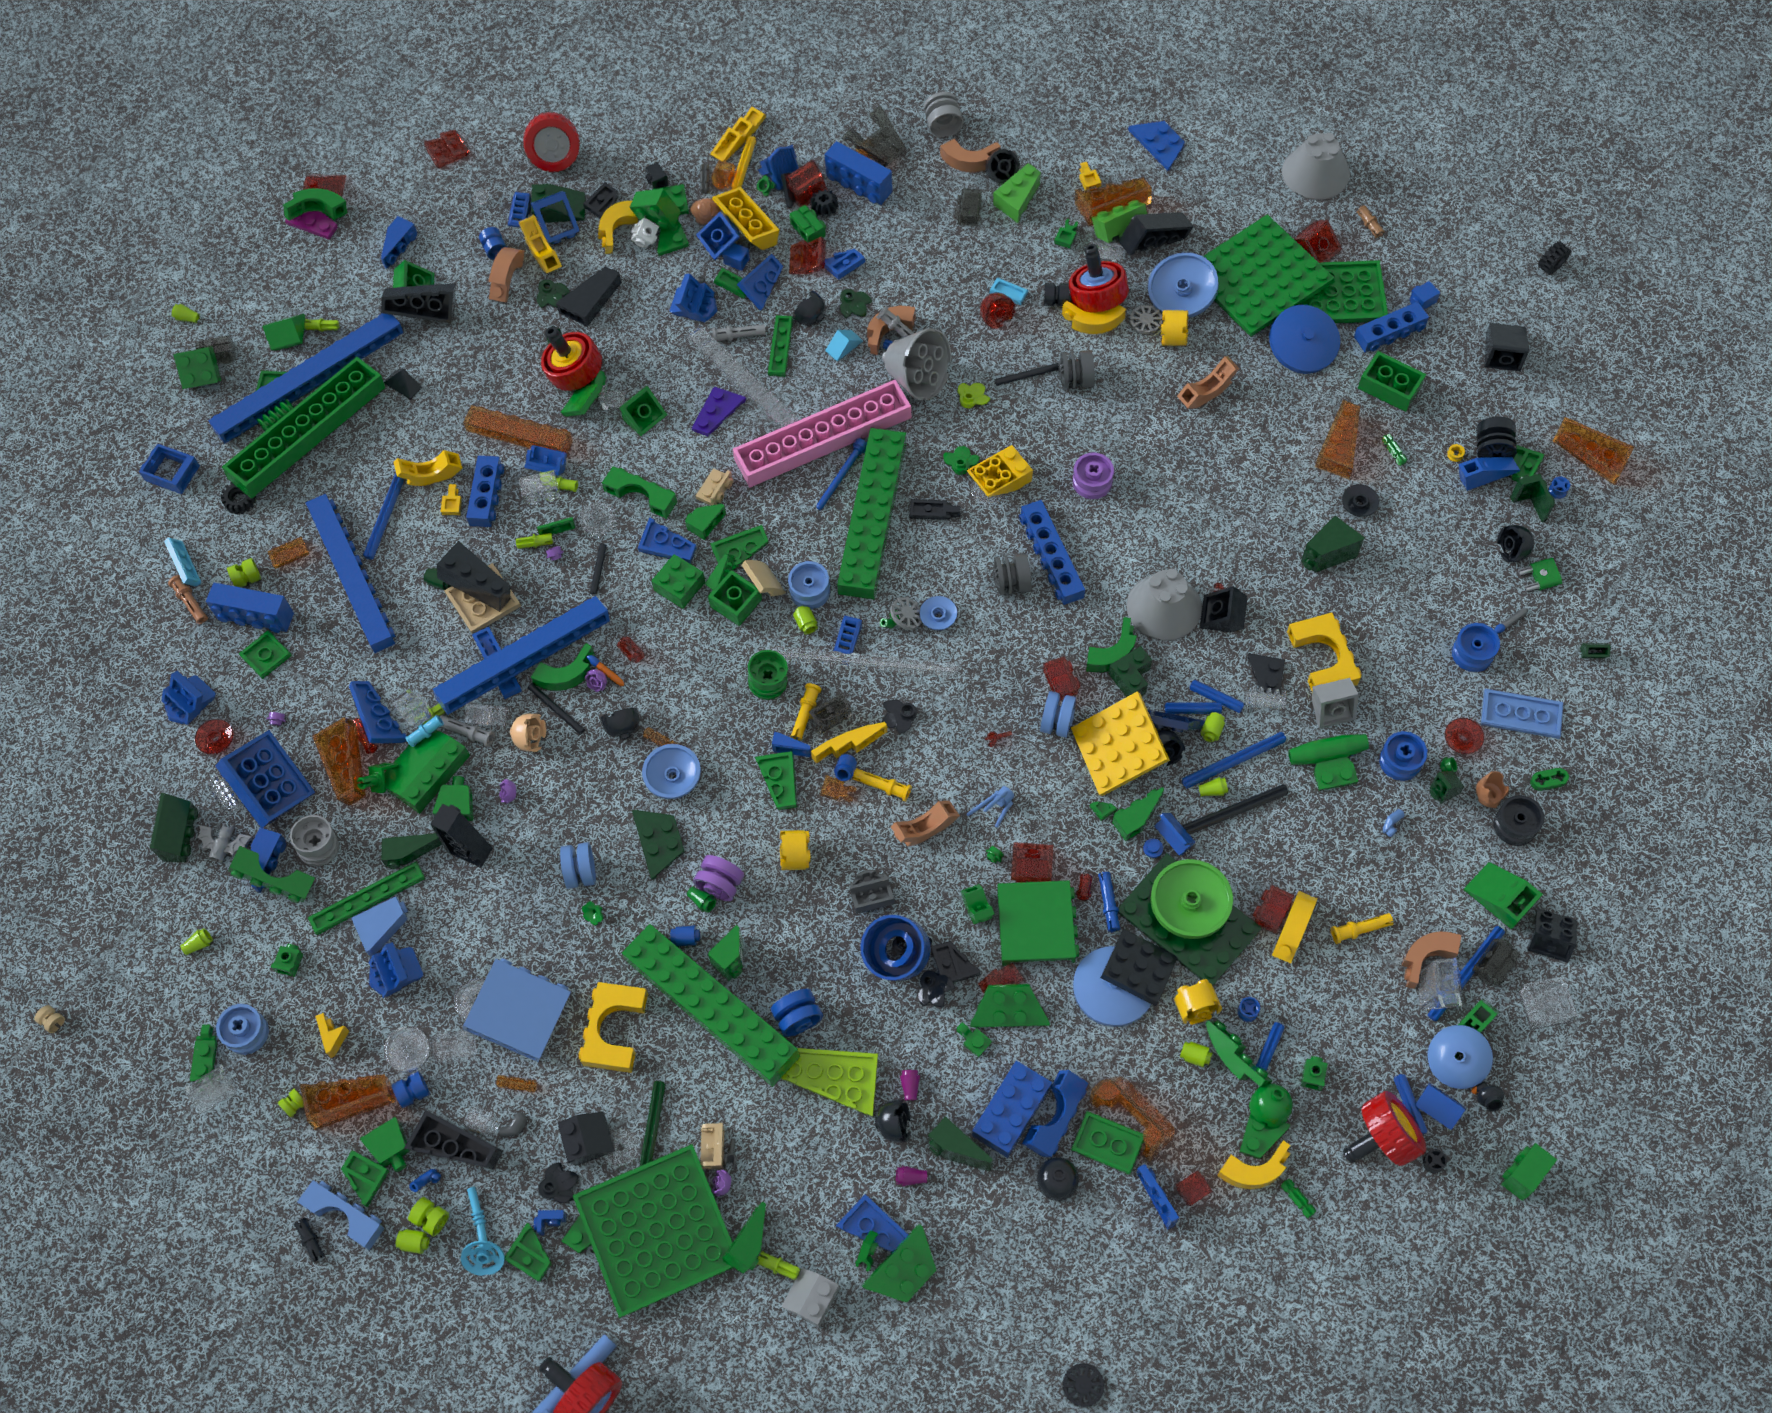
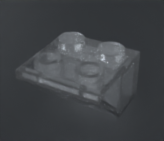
M1457 958L1434 960L1420 971L1418 981L1420 1010L1463 1007L1461 975Z

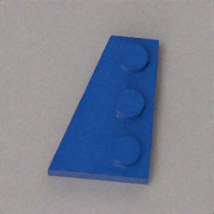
M771 253L737 284L759 310L763 309L783 265Z
M1146 1164L1138 1167L1136 1173L1167 1230L1174 1227L1179 1216L1168 1201L1164 1190L1156 1182L1153 1170L1151 1168L1148 1169Z
M866 1194L836 1225V1228L862 1240L866 1238L870 1230L878 1233L875 1242L878 1243V1247L890 1253L908 1236Z

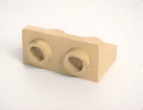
M713 468L696 494V499L708 505L721 503L724 498V492L727 488L730 489L733 484L731 471L727 470L726 473H723Z

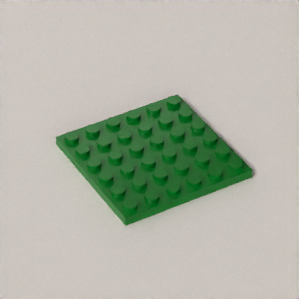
M1268 214L1203 256L1211 262L1218 276L1219 287L1214 301L1250 337L1272 324L1284 310L1302 304L1334 283L1335 279Z
M693 1144L573 1195L619 1318H623L734 1268L722 1259L731 1246L732 1240Z

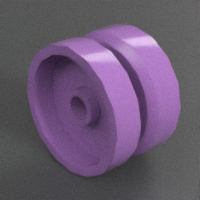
M1096 452L1080 456L1075 462L1072 480L1073 487L1079 495L1088 499H1099L1106 496L1111 490L1114 476V467L1110 459Z
M706 855L701 863L702 870L696 873L693 884L698 889L712 894L715 898L723 901L733 900L737 892L735 886L741 884L744 872L723 858Z

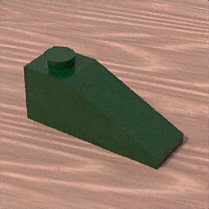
M436 833L382 838L381 861L386 867L397 869L400 865H406L439 847L442 843Z

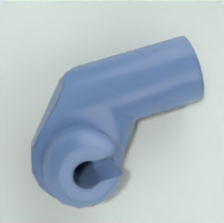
M1401 809L1390 814L1385 821L1382 829L1388 837H1392L1397 832V829L1393 826L1404 817V812Z

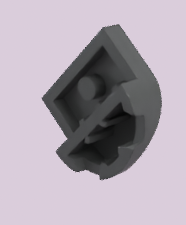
M865 870L858 873L856 879L850 882V891L856 914L895 904L889 878L885 873L882 875L877 873L876 870Z

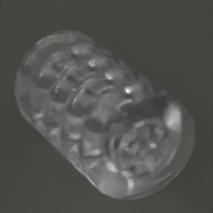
M1247 686L1245 707L1248 709L1252 704L1253 709L1256 710L1258 705H1260L1261 711H1264L1265 707L1268 706L1269 712H1272L1275 707L1277 713H1279L1282 708L1285 709L1287 690H1283L1280 695L1279 689H1275L1272 694L1271 688L1264 692V688L1260 687L1257 692L1256 686H1252L1250 691Z
M221 773L216 774L209 780L207 784L208 789L225 815H233L244 808V804Z

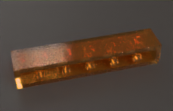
M471 405L463 421L468 432L531 449L532 445L568 453L573 442L571 433L566 429H557L548 424L543 425L533 420H524L515 415H506L500 411L488 410L482 406Z

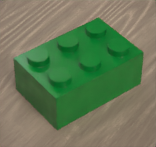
M1377 351L1362 374L1357 389L1406 412L1421 389L1426 374Z

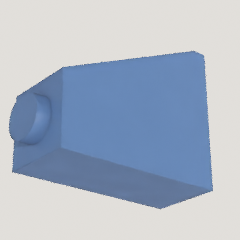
M397 897L391 898L351 918L364 949L370 957L376 954L407 920L405 913L408 912L404 901L400 902Z

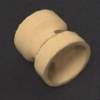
M45 1005L36 1013L34 1020L39 1025H44L45 1030L49 1033H54L59 1029L55 1024L58 1023L62 1026L65 1022V1017L60 1013H55V1009L50 1005Z

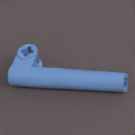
M604 1334L569 1373L577 1379L591 1365L597 1362L603 1363L617 1346ZM555 1387L532 1413H553L564 1393Z

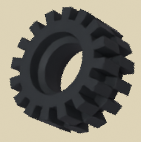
M1561 241L1554 243L1542 255L1538 266L1548 275L1553 274L1558 268L1562 267L1563 263L1565 264L1566 259L1570 257L1571 249Z
M232 482L230 487L226 485V490L223 489L221 491L220 497L227 511L238 515V512L244 514V510L249 512V507H254L253 503H256V496L251 499ZM240 493L245 494L243 500L239 502H233V497L235 495Z

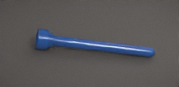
M861 438L856 439L853 444V452L817 503L816 508L818 510L823 509L859 454L865 453L867 446L865 440Z

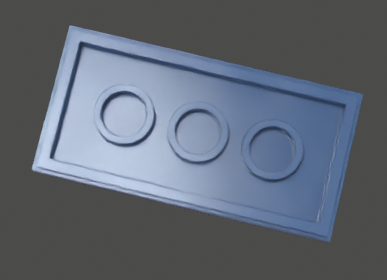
M1485 689L1481 725L1559 739L1561 737L1563 702Z

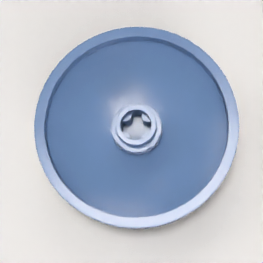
M1177 253L1163 259L1153 269L1148 281L1150 300L1153 306L1160 310V313L1163 310H1188V318L1204 312L1215 300L1219 287L1218 276L1214 266L1209 260L1195 253Z
M1114 946L1102 947L1089 953L1079 963L1073 980L1075 1000L1083 1013L1099 1024L1111 1027L1132 1024L1146 1014L1151 1004L1100 978L1114 949Z

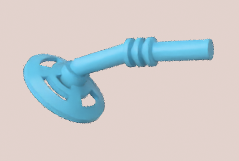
M471 1187L467 1189L473 1212L471 1216L474 1217L472 1221H475L473 1225L477 1228L478 1241L468 1244L463 1249L461 1263L472 1274L480 1276L491 1275L502 1268L505 1256L498 1245L487 1241L486 1220H484L485 1215H482L484 1211L481 1210L476 1188ZM470 1255V1259L475 1265H472L468 1261L467 1256ZM491 1261L496 1263L491 1267L482 1268L483 1264L490 1263Z

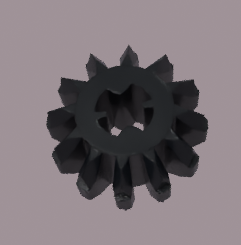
M818 189V192L813 193L812 198H810L811 209L815 211L817 216L821 214L822 218L825 215L830 217L831 213L836 214V209L839 207L838 197L836 194H833L832 190L827 192L825 189L821 192Z

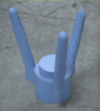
M1003 786L999 791L997 790L989 798L967 812L966 815L970 816L986 804L988 805L983 809L984 812H987L995 804L1000 807L1004 805L1005 807L995 824V827H999L1008 809L1013 805L1011 800L1014 798V794L1009 788Z

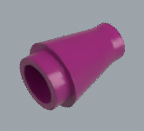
M902 1070L900 1080L904 1092V1100H917L920 1081L918 1070Z
M904 1165L896 1168V1185L904 1187L927 1183V1170Z

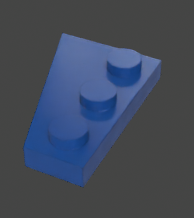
M650 517L638 546L639 552L668 559L675 554L690 564L697 549L696 544L679 534H674L667 527L659 525Z

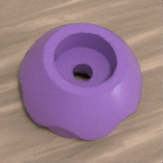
M596 669L587 672L585 676L587 686L590 689H594L595 692L603 691L607 685L606 675Z
M505 779L500 783L501 791L499 796L502 799L501 802L508 804L516 797V785L512 781Z
M723 1169L721 1171L717 1170L716 1176L712 1180L714 1186L712 1193L716 1194L715 1196H723L730 1190L731 1176Z

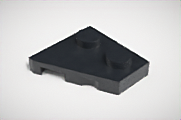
M1248 653L1247 658L1250 661L1259 691L1279 696L1285 660Z

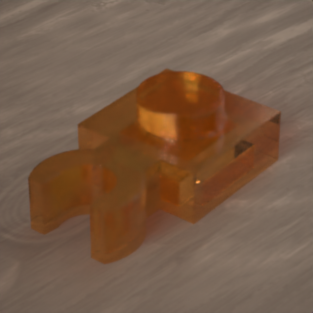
M826 775L820 795L836 801L841 796L845 801L852 802L853 797L848 796L847 792H855L856 788L854 786L844 787V781Z

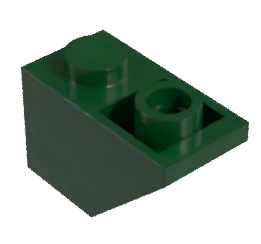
M1441 771L1437 773L1430 786V794L1442 804L1459 795L1464 785L1454 771Z

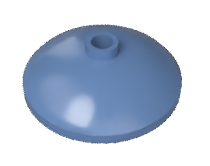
M667 744L656 748L647 756L642 768L643 781L648 790L664 799H676L690 793L696 787L701 774V767L697 756L689 748L679 744ZM675 774L676 778L671 779L670 775Z
M1454 1025L1444 1028L1434 1036L1428 1048V1063L1432 1073L1443 1084L1456 1089H1468L1480 1084L1488 1076L1493 1064V1054L1490 1044L1480 1032L1468 1026ZM1456 1053H1463V1059L1457 1060L1455 1058Z

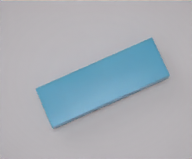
M168 537L164 542L182 582L192 586L200 585L201 580L183 541Z

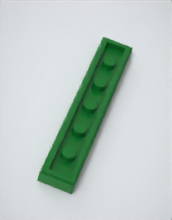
M416 861L309 916L308 920L315 934L319 935L426 878Z

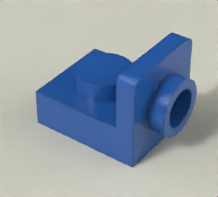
M538 1210V1217L534 1218V1230H537L540 1236H544L545 1223H548V1226H560L561 1223H566L567 1213L564 1210Z

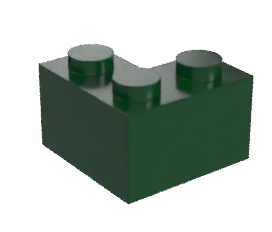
M1140 646L1110 664L1108 674L1126 697L1135 692H1139L1143 696L1147 692L1148 683L1142 677V674L1151 669L1152 659Z

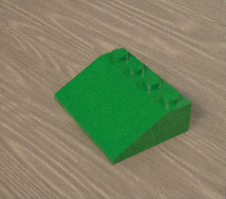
M435 730L429 738H424L414 747L408 745L393 762L398 763V767L385 771L386 791L420 814L438 794L441 786L445 785L470 757V754L461 743Z

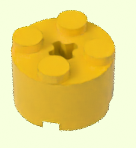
M1163 310V324H1161L1162 346H1187L1188 310Z
M780 831V839H782L780 844L781 870H806V868H809L811 860L810 850H808L809 831Z
M1208 979L1200 980L1197 984L1190 987L1184 985L1177 989L1178 994L1175 996L1174 1001L1184 1024L1187 1021L1190 1022V1025L1207 1021L1212 1018V1013L1216 1011L1218 1014L1222 1010L1214 987L1209 983Z

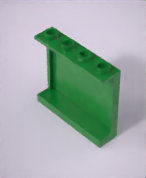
M1070 880L997 884L1002 966H1010L1011 962L1072 960V963H1075L1076 957H1079V945H1075L1074 939L1078 937L1077 925H1073V918H1076V907L1072 906L1071 899H1075L1074 887H1070Z

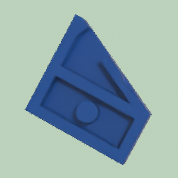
M855 248L845 252L834 253V257L824 259L823 256L818 258L819 263L838 280L866 262L865 257Z

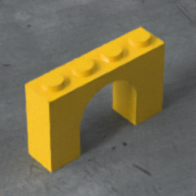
M1333 613L1289 624L1287 634L1293 648L1311 643H1323L1331 647L1337 655V663L1334 666L1310 673L1307 681L1312 692L1313 686L1347 678L1351 679L1354 686L1358 685L1361 671L1355 666L1354 655L1352 651L1348 650L1347 639L1344 634H1341L1339 621L1334 617Z
M598 982L597 988H594L592 992L593 1006L588 1010L587 1019L589 1024L588 1027H585L583 1033L584 1047H581L579 1051V1059L583 1066L632 1073L636 1055L634 1048L616 1046L604 1042L600 1037V1027L603 1020L609 1014L616 1011L644 1014L648 998V992L645 988Z

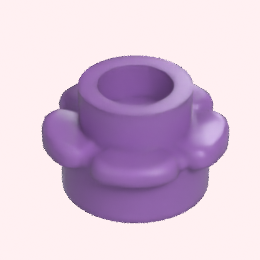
M560 546L546 550L548 555L546 558H551V561L559 559L564 551H561Z
M269 712V717L266 718L270 720L271 725L281 726L282 722H286L284 720L285 714Z

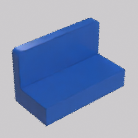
M1162 813L1160 815L1162 819L1155 825V828L1176 853L1181 856L1196 842L1171 813Z
M1431 1083L1427 1085L1415 1104L1416 1107L1450 1130L1453 1129L1466 1110L1465 1106Z

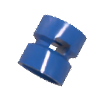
M488 227L479 234V240L488 258L491 260H495L499 251L507 247L499 229L496 227Z
M419 1071L409 1075L406 1081L401 1079L391 1084L396 1099L402 1108L413 1104L414 1099L421 1100L430 1095L425 1080Z

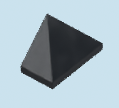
M404 368L395 370L384 382L385 385L410 400L422 388Z

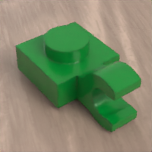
M963 1022L956 1028V1031L966 1039L963 1045L978 1058L992 1044V1041L978 1028L972 1032Z
M872 1230L869 1231L864 1239L859 1256L855 1262L856 1267L861 1262L866 1263L867 1272L870 1271L874 1263L871 1255L875 1254L878 1243L875 1242L878 1233Z

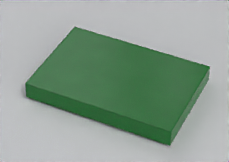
M1086 1111L1071 1151L1131 1176L1146 1135Z

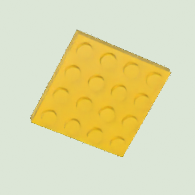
M1139 692L1133 693L1071 727L1100 796L1106 795L1170 761Z

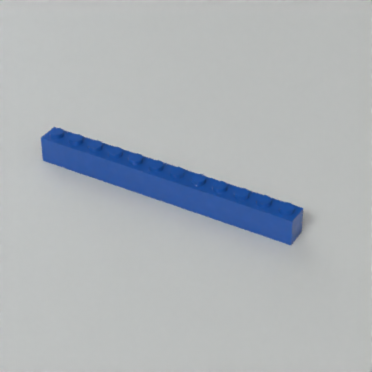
M380 314L372 321L350 332L344 338L334 342V344L321 350L313 357L306 359L303 363L290 369L282 376L275 378L272 382L244 397L241 401L229 406L228 409L213 416L208 420L212 429L221 441L226 444L258 424L256 419L259 418L263 421V414L269 417L268 411L274 412L273 407L275 406L280 408V402L286 404L285 399L290 403L294 402L325 383L354 358L358 357L362 360L403 333L401 324L393 315Z

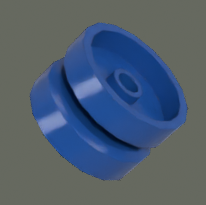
M1472 623L1463 627L1452 646V657L1455 663L1460 668L1469 672H1480L1487 669L1500 648L1498 634L1490 626L1483 623Z
M1401 731L1394 733L1388 737L1380 753L1379 763L1381 769L1394 780H1410L1419 774L1426 761L1427 747L1425 742L1412 732Z
M806 988L794 991L772 1005L771 1012L775 1020L780 1021L778 1026L784 1037L800 1034L814 1027L822 1020L823 1013L819 1005L814 1004L815 997L811 989Z

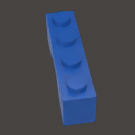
M1059 1070L1050 1088L1056 1099V1112L1047 1124L1031 1125L1022 1144L1042 1157H1052L1057 1152L1058 1143L1061 1137L1066 1134L1068 1130L1067 1125L1070 1119L1075 1116L1077 1112L1076 1107L1085 1096L1086 1087L1089 1083L1070 1070Z

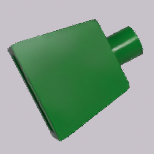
M453 776L452 785L441 786L433 809L434 817L442 804L447 806L454 805L461 810L460 812L468 821H473V795L470 787L464 785V777Z
M396 1117L360 1138L361 1142L384 1168L390 1164L395 1172L406 1168L407 1165L403 1156L408 1154L410 1150L404 1148L407 1140L402 1124Z

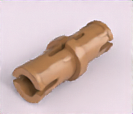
M1366 205L1361 206L1357 210V214L1362 218L1364 226L1370 229L1375 238L1385 233L1377 222L1376 216L1370 213Z

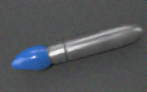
M1522 608L1503 623L1498 624L1494 631L1497 634L1503 632L1525 616L1528 608Z

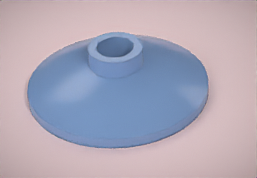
M934 596L927 599L920 608L922 623L933 630L947 629L954 624L957 618L955 604L943 596ZM941 614L942 617L937 618L935 615Z

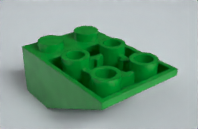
M1490 862L1463 889L1511 930L1543 895L1528 881Z

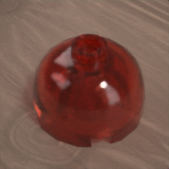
M1000 292L987 295L980 305L982 320L994 329L1004 326L1000 323L1008 319L1012 320L1015 313V303L1006 294Z

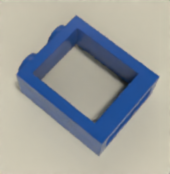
M564 191L531 203L548 243L551 242L554 245L561 242L563 237L567 236V239L577 236L576 233L580 230ZM562 200L573 228L550 237L540 208Z
M157 443L156 447L150 452L146 462L141 466L139 473L146 482L182 494L200 465L194 456ZM164 458L182 463L172 481L154 475Z

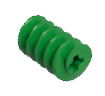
M285 399L286 404L283 402L279 403L280 408L277 406L273 407L274 412L269 410V417L263 414V421L259 418L256 419L264 431L294 408L287 399Z

